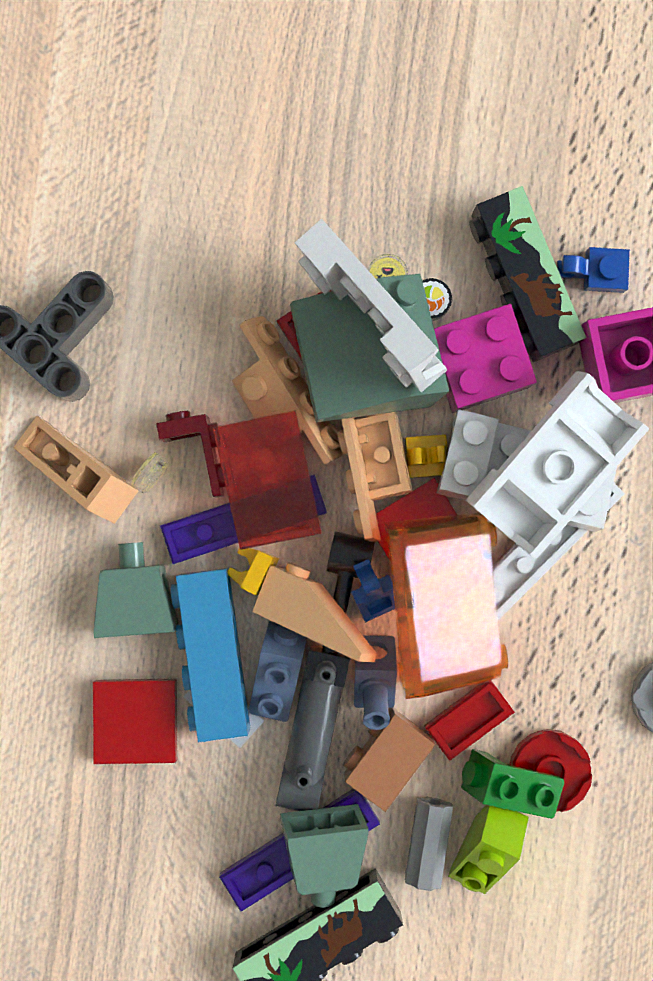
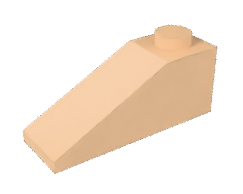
M38 415L13 447L86 510L114 524L139 491L115 471Z
M290 562L287 563L286 568L270 565L254 605L253 613L358 662H375L377 657L375 650L323 584L308 578L310 570Z

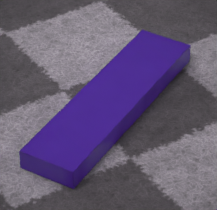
M314 474L161 525L160 527L172 564H176L326 514L327 510Z
M355 789L350 790L323 807L330 808L358 804L368 826V832L380 825V820L367 799ZM283 833L220 872L219 878L240 912L293 879Z

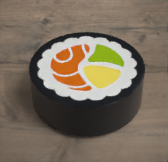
M435 278L425 279L422 282L431 319L435 321L442 318L448 312L452 303V294L449 287L443 281Z

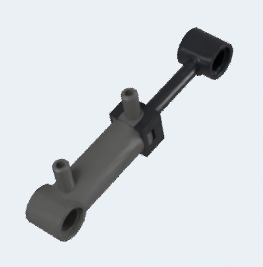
M335 531L326 571L338 574L333 598L346 614L353 580L358 578L353 566L368 559L371 563L375 541L371 542L365 540L364 537ZM324 645L322 648L309 647L275 805L278 807L305 811L318 809L326 764L350 662L349 657Z

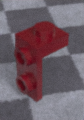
M179 411L165 415L166 422L156 423L159 440L166 443L201 436L212 495L215 498L223 497V487L230 485L225 462L218 463L215 447L222 446L217 422L210 423V418L206 414L191 416L190 411Z

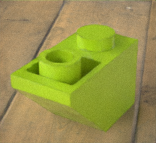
M485 805L474 818L450 868L448 877L460 882L463 887L470 891L486 894L520 860L529 817L517 811Z

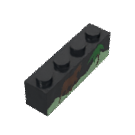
M523 186L477 204L471 215L472 220L469 221L472 235L478 244L482 242L488 255L485 258L487 271L493 281L498 279L504 293L500 296L502 306L512 305L527 353L530 355L532 362L541 360L583 341L586 335Z
M375 868L361 876L354 888L336 891V900L333 905L325 908L313 905L236 951L232 968L240 981H321L327 975L329 969L339 963L343 965L352 963L362 955L364 948L374 942L384 943L392 939L398 933L399 927L403 926L401 911Z

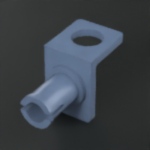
M364 636L371 646L383 648L387 655L381 659H376L375 662H358L355 660L354 706L356 708H364L363 724L367 728L380 730L389 725L390 715L388 708H393L395 705L397 679L395 638L393 636Z

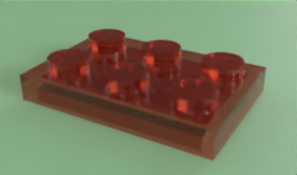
M296 410L213 427L240 550L322 533Z

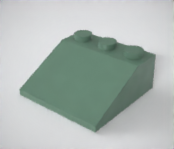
M421 274L377 278L376 280L439 350ZM329 291L325 295L321 293L291 302V313L316 422L428 408L449 392L445 373L423 392H420L413 383L406 388L392 373L382 358L387 353V350L380 341L383 335L376 328L375 322L367 312L364 314L356 306L348 294L341 301L332 291ZM438 351L435 356L442 362L440 351Z

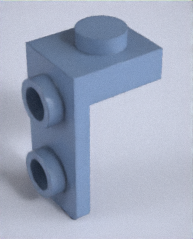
M269 621L249 706L250 714L282 722L288 721L307 637Z

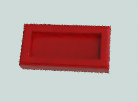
M488 677L425 724L424 727L447 759L451 761L514 714L515 711Z

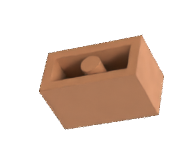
M394 708L389 712V725L380 730L369 729L368 733L372 736L364 747L361 748L357 745L343 763V766L347 768L344 772L345 782L384 812L387 811L435 746L429 734Z

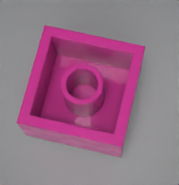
M511 304L434 328L442 363L447 368L445 375L449 392L446 394L452 413L457 412L458 409L464 410L528 389L537 383Z
M653 307L590 319L584 322L581 326L586 338L579 343L585 373H589L595 379L598 388L614 403L653 396Z

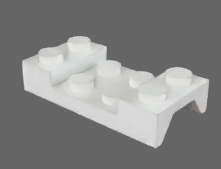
M320 219L295 242L304 255L298 262L325 295L331 290L340 301L348 294L356 306L364 314L367 312L375 322L376 328L383 335L380 341L387 350V353L382 358L392 373L406 388L413 383L420 392H423L447 371V368L435 356L439 351L438 348L323 219Z
M576 371L549 402L552 408L498 471L493 468L466 499L471 506L535 560L649 430L644 423L623 411L604 394L589 373Z
M458 409L454 415L452 436L436 493L466 500L493 468L498 471L531 430L498 423V418ZM617 467L567 523L568 526L593 532L604 529Z

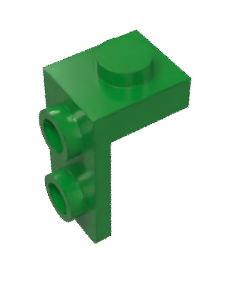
M472 749L469 761L466 762L462 771L463 782L461 788L484 805L550 819L555 817L564 786V780L559 776L507 765L489 753Z

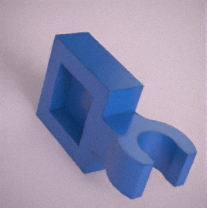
M589 247L585 251V258L575 255H564L562 261H557V269L561 278L584 279V291L624 293L628 290L630 249Z
M369 559L353 566L361 586L351 593L365 623L402 606L389 575L380 579L377 578Z

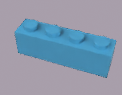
M229 568L180 574L176 576L177 584H171L172 604L174 609L180 608L182 624L176 626L177 643L180 650L186 649L188 664L182 666V681L184 690H191L193 706L187 708L188 725L190 732H197L198 743L248 736L251 728L231 578L228 575Z

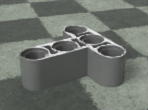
M79 272L32 323L10 307L0 305V326L6 319L13 318L14 320L12 332L7 336L2 337L0 335V348L50 393L66 401L74 402L82 399L89 391V376L68 355L110 309L114 298L112 289L95 272ZM92 285L100 286L98 298L92 302H84V291ZM72 315L73 323L71 328L64 333H58L56 329L58 320L62 316ZM37 345H43L45 356L40 362L32 364L29 358L31 350ZM73 371L76 376L74 386L70 390L62 391L59 385L61 376L66 372Z

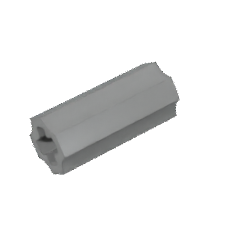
M432 797L417 798L405 874L406 884L421 890L432 891L434 889H441L453 811L452 803Z

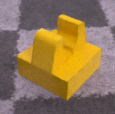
M446 434L406 437V461L410 478L441 476L448 453Z
M240 547L237 553L245 556L251 566L249 570L243 572L235 568H229L228 575L241 586L240 588L253 595H259L270 565L276 566L280 558L266 551Z

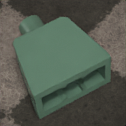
M143 542L118 544L120 568L100 570L93 632L94 638L176 631L178 619L172 604L171 591L164 565L145 566Z
M359 805L280 813L290 868L297 892L301 895L311 894V902L317 907L325 908L333 905L336 900L337 890L352 889L358 884L368 838V826Z

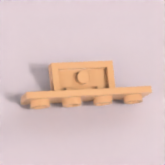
M264 316L246 319L240 324V328L260 360L234 378L232 382L272 448L276 449L283 446L304 431L324 464H328L343 456L344 454L338 440L339 430L331 425L329 421H315L308 386L300 375L301 371L298 363L288 355L281 344L279 333L275 326L267 321Z
M396 412L376 414L357 419V417L341 419L343 430L338 431L340 448L343 454H348L351 469L346 470L347 485L351 494L356 493L359 508L353 512L356 530L359 535L364 534L365 540L371 542L381 540L373 501L413 492Z

